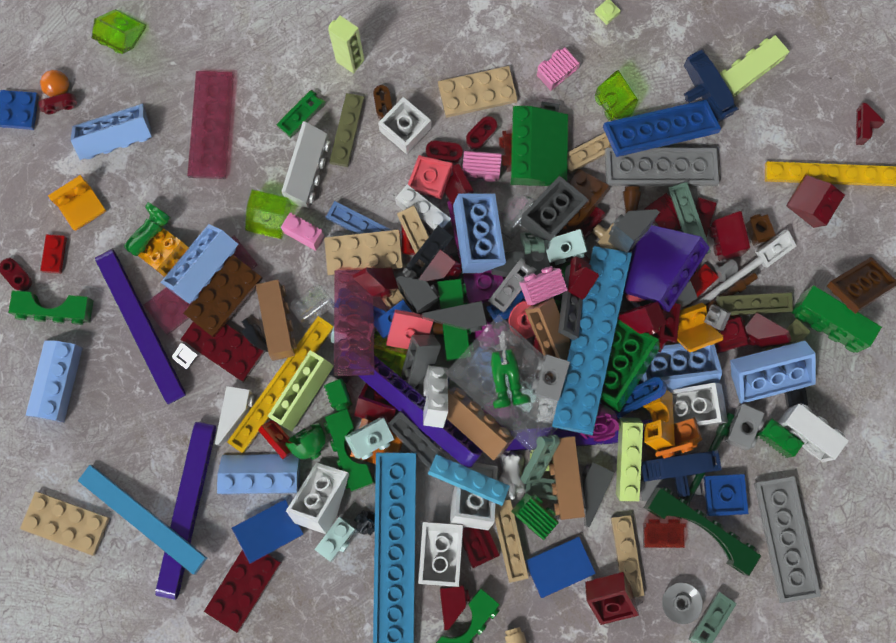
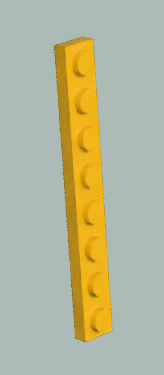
M769 161L765 163V182L800 183L803 177L808 175L831 184L896 187V166Z
M319 316L315 319L297 344V349H294L295 356L286 359L227 441L228 444L241 453H245L258 435V429L269 420L267 416L308 352L311 350L317 353L332 332L334 326Z

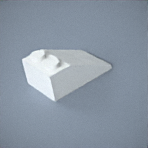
M710 383L669 391L673 395L674 423L694 417L698 427L728 423L722 384Z
M316 462L286 510L293 522L327 534L337 517L349 473Z
M475 463L472 467H467L497 480V466ZM454 486L450 524L489 530L495 521V503Z
M423 522L418 584L459 587L463 525Z

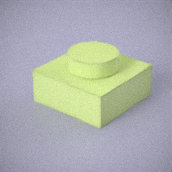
M606 0L595 9L594 13L608 25L620 14L621 10L611 0Z

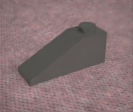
M482 301L422 314V319L462 330L470 329L471 333L481 331L482 327L487 325Z
M433 334L411 336L401 378L413 388L426 375L428 365L433 366L436 363L438 354L441 351V345Z
M591 463L590 466L586 465L582 476H584V526L586 527L591 526L614 475V472L596 463Z

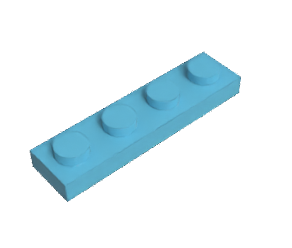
M437 454L428 472V475L500 506L503 505L510 487Z

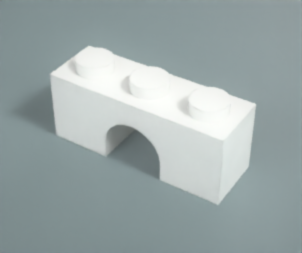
M408 184L395 198L396 205L402 210L414 205L425 228L431 233L437 225L445 231L451 226L450 217Z
M428 365L424 378L423 396H426V402L423 410V425L443 428L448 414V368Z

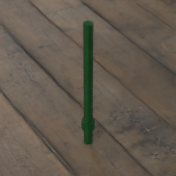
M727 413L728 423H722V425L718 426L717 434L708 451L718 450L723 438H726L730 431L729 427L735 415ZM705 473L696 474L689 487L690 495L683 498L688 503L691 502Z

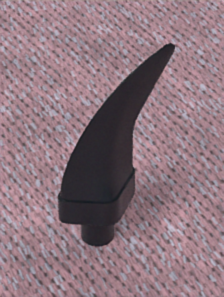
M248 318L244 319L242 324L245 329L241 331L244 337L257 348L268 352L266 339L259 326L251 324Z

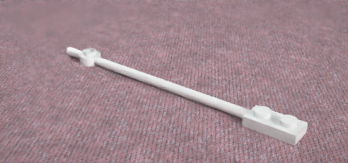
M783 230L755 251L758 256L756 259L691 306L699 303L706 305L760 264L767 268L795 248L796 244L789 231Z

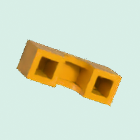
M666 390L662 397L643 406L650 412L652 417L651 423L644 424V442L656 451L675 447L673 395Z

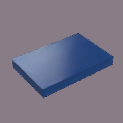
M286 500L231 528L249 564L304 535L300 526L295 524L286 512L289 507Z
M576 537L525 560L541 598L596 574L580 537Z

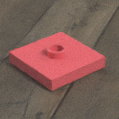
M419 155L408 185L419 194L442 199L452 173L453 163Z
M395 309L386 346L408 349L411 336L430 335L433 322L422 319V314Z

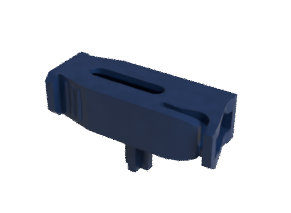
M704 49L687 57L684 68L687 70L695 88L684 93L686 102L690 103L700 97L703 100H707L718 122L732 116L734 112L739 110L734 104L732 93L715 65L705 54Z
M718 450L641 462L644 482L675 477L678 497L690 495L687 475L722 470Z

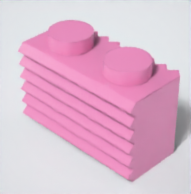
M566 47L562 50H556L549 61L544 60L538 66L537 77L550 91L579 69L580 62Z
M464 151L462 170L467 180L475 181L477 178L484 179L486 182L499 180L501 154Z
M292 213L288 214L281 226L284 234L315 251L324 239L322 229L315 227V225L312 226V223L309 224V222L302 220L299 216L296 217Z
M546 267L541 270V274H529L524 277V281L519 282L527 305H535L568 290L560 268Z

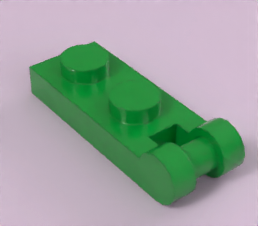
M310 90L276 124L290 139L301 129L303 121L308 122L326 104V101L322 98L319 99L313 90ZM311 101L314 103L312 106L308 104Z

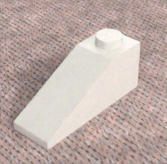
M226 386L215 440L216 445L223 446L247 415L250 407L254 405L255 396H253L252 391Z

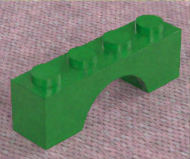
M12 290L8 313L14 315L15 319L18 320L34 318V321L46 322V319H50L54 323L64 324L65 321H72V324L83 325L84 322H91L94 301L85 296L68 295L67 299L60 306L47 309L42 307L38 296L32 292Z
M345 409L326 416L324 427L327 434L331 433L333 440L330 441L333 452L337 451L339 459L336 461L339 470L349 473L346 489L350 488L351 492L375 484L369 466L352 461L347 454L345 436L355 430L349 410Z
M480 588L468 603L472 612V621L468 630L457 637L442 635L436 643H474L472 638L476 633L480 635L487 627L485 622L489 617L493 619L500 610L497 607L500 604Z

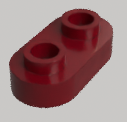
M71 93L39 101L40 111L48 115L63 109L71 110L77 105L76 96Z
M483 117L467 133L466 143L469 148L480 149L495 134L497 122L493 117ZM485 126H490L491 129H490V130H486L484 127H485ZM476 138L479 141L477 143L472 142V140Z
M434 140L427 144L426 155L430 158L456 163L461 160L463 150L458 143ZM438 150V153L433 154L432 151ZM451 152H456L457 155H456V156H451L450 153H451Z
M11 258L1 261L0 273L7 282L17 291H27L32 285V279L21 265ZM10 265V269L6 270V266ZM22 278V282L18 284V279Z

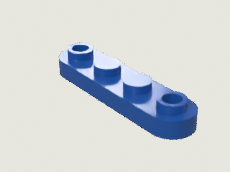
M654 377L636 386L621 411H615L618 419L662 397L667 390L666 383L661 378Z

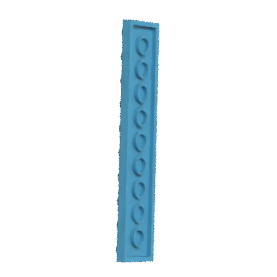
M593 247L590 260L591 270L598 273L599 277L582 301L579 338L571 342L567 359L570 363L561 395L557 402L552 427L593 436L632 253Z
M376 452L373 643H414L416 453Z

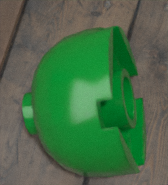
M319 423L310 425L312 427L310 430L305 428L300 430L288 440L290 441L289 443L285 444L295 457L299 459L311 458V460H314L322 454L320 451L325 446L326 435Z

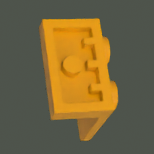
M81 175L48 195L50 200L58 206L74 231H77L106 212V209L89 183Z
M162 228L161 232H158L147 244L145 251L141 252L138 256L165 277L189 247Z
M703 303L680 310L677 341L688 352L697 351L723 340V335L714 327L704 322L707 310L706 305Z

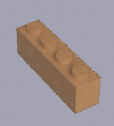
M278 279L256 284L270 358L272 361L295 356L294 349H297L295 337H291V331H294L292 321L288 320L287 314H290L288 302L285 303L284 297L287 296L285 286H281Z
M549 298L525 309L536 339L539 341L543 356L550 355L567 361L571 341L570 338L558 332L560 313L554 298Z
M455 386L448 390V414L446 418L493 461L502 456L515 439L511 436L509 430L501 427L493 416L486 414L477 402L472 401L466 396L462 389Z
M575 437L559 438L560 443L552 457V463H549L550 475H554L555 482L551 484L552 494L556 495L557 503H554L555 516L559 515L560 520L585 517Z

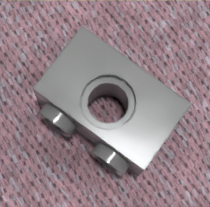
M550 355L543 356V359L540 358L536 368L539 370L537 378L534 377L531 384V389H533L532 395L552 401H559L570 362ZM546 372H550L553 375L552 383L546 382Z
M745 404L739 405L729 427L730 431L724 441L745 451L754 448L758 439L756 437L757 431L762 429L765 419H763L765 413ZM743 423L749 425V433H745L742 430Z

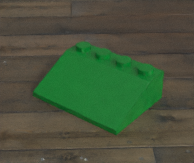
M513 106L510 185L550 186L559 176L567 181L568 114L533 106Z
M618 319L600 399L602 404L610 406L617 412L621 411L660 350L658 338L648 333L639 334Z

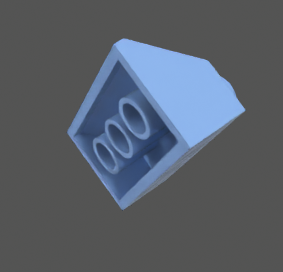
M143 103L74 125L71 132V142L80 160L92 159L97 154H107L116 148H126L134 142H144L152 137L151 127Z
M458 194L453 208L462 272L483 273L504 265L506 259L495 194Z
M208 224L160 283L190 304L198 298L202 288L211 282V277L215 272H218L223 267L225 260L235 253L238 243L223 230Z
M44 341L25 416L65 422L82 347L61 341Z
M806 341L730 360L731 376L741 404L816 384L815 352Z
M681 344L665 345L661 353L658 352L639 383L642 384L651 378L659 377L666 383L668 391L719 383L722 370L715 345H709L693 352H688Z
M279 454L222 455L217 474V494H297L300 489V459L293 454L284 459Z

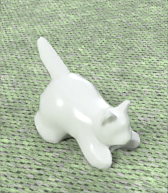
M510 452L507 456L505 454L500 456L502 475L498 481L510 486L508 489L509 496L514 500L517 492L522 494L526 490V484L520 479L524 456Z

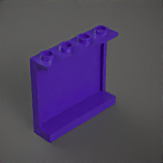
M652 225L631 251L632 256L624 293L652 302L658 301L660 307L669 312L710 247L701 236Z

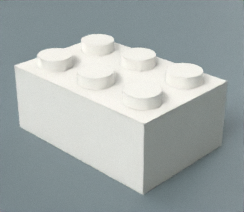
M804 404L789 407L778 423L805 442L802 447L822 463L835 460L849 441L844 437L845 434L838 429L831 428L827 420L820 416H815L811 413L812 410Z

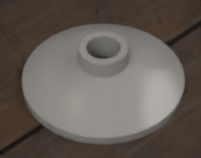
M676 583L665 591L662 598V607L664 613L671 621L678 624H689L695 621L701 614L703 601L695 587L687 583ZM680 599L684 601L682 607L678 606V600Z

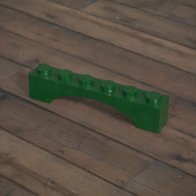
M655 488L643 507L659 519L674 516L688 520L701 527L721 546L728 559L726 564L742 575L750 576L761 557L756 552L757 548L749 543L743 544L739 541L740 537L733 532L727 533L723 530V525L714 520L713 522L706 519L707 515L702 511L691 509L689 507L690 503L682 498L678 500L672 496L674 493L668 488Z

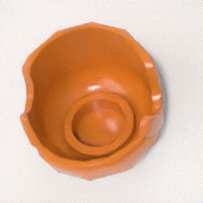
M49 70L41 77V89L47 96L53 97L67 93L69 81L67 76L61 71Z

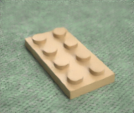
M509 66L438 81L446 118L517 103Z
M400 230L324 237L328 275L358 273L365 268H403Z
M35 491L20 529L95 556L110 518Z

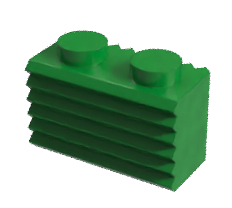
M339 379L325 384L324 388L330 400V406L338 412L345 409L350 410L349 407L353 404L344 381Z
M773 418L766 420L762 429L756 434L757 437L759 436L760 439L766 441V444L772 446V449L779 451V454L782 453V456H785V458L795 457L805 443Z
M526 493L511 512L538 537L545 540L559 521L554 518L555 513L549 507L545 509L541 506L543 503L541 499L536 495L530 496Z

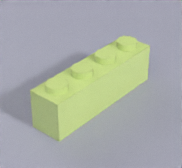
M339 15L336 20L330 23L328 28L337 63L354 74L364 61L359 29Z
M776 35L771 39L766 38L759 44L760 47L756 50L754 48L751 49L743 60H736L731 65V69L728 71L725 69L719 73L732 93L733 98L786 58L790 51Z
M310 350L267 417L293 431L334 365Z
M619 417L616 496L619 501H640L643 422L639 418Z

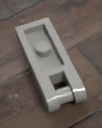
M522 258L488 300L503 313L522 290L519 282L524 281V277L520 276L518 271L521 269L526 273L525 276L535 273L537 270L533 266H528Z

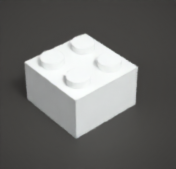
M402 97L379 121L378 126L379 131L404 153L408 154L431 129V120L407 99Z

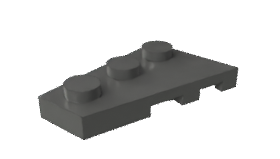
M546 249L545 253H538L536 251L531 252V254H525L524 250L504 252L506 263L491 269L493 275L507 277L522 258L528 266H533L537 269L535 275L542 273V269L549 267L550 263ZM521 269L518 271L520 276L524 277L526 275Z

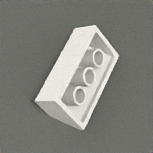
M304 121L285 178L282 194L287 203L309 208L310 203H313L315 199L314 189L315 186L319 185L320 169L324 168L326 161L324 155L326 151H329L331 141H329L327 133Z

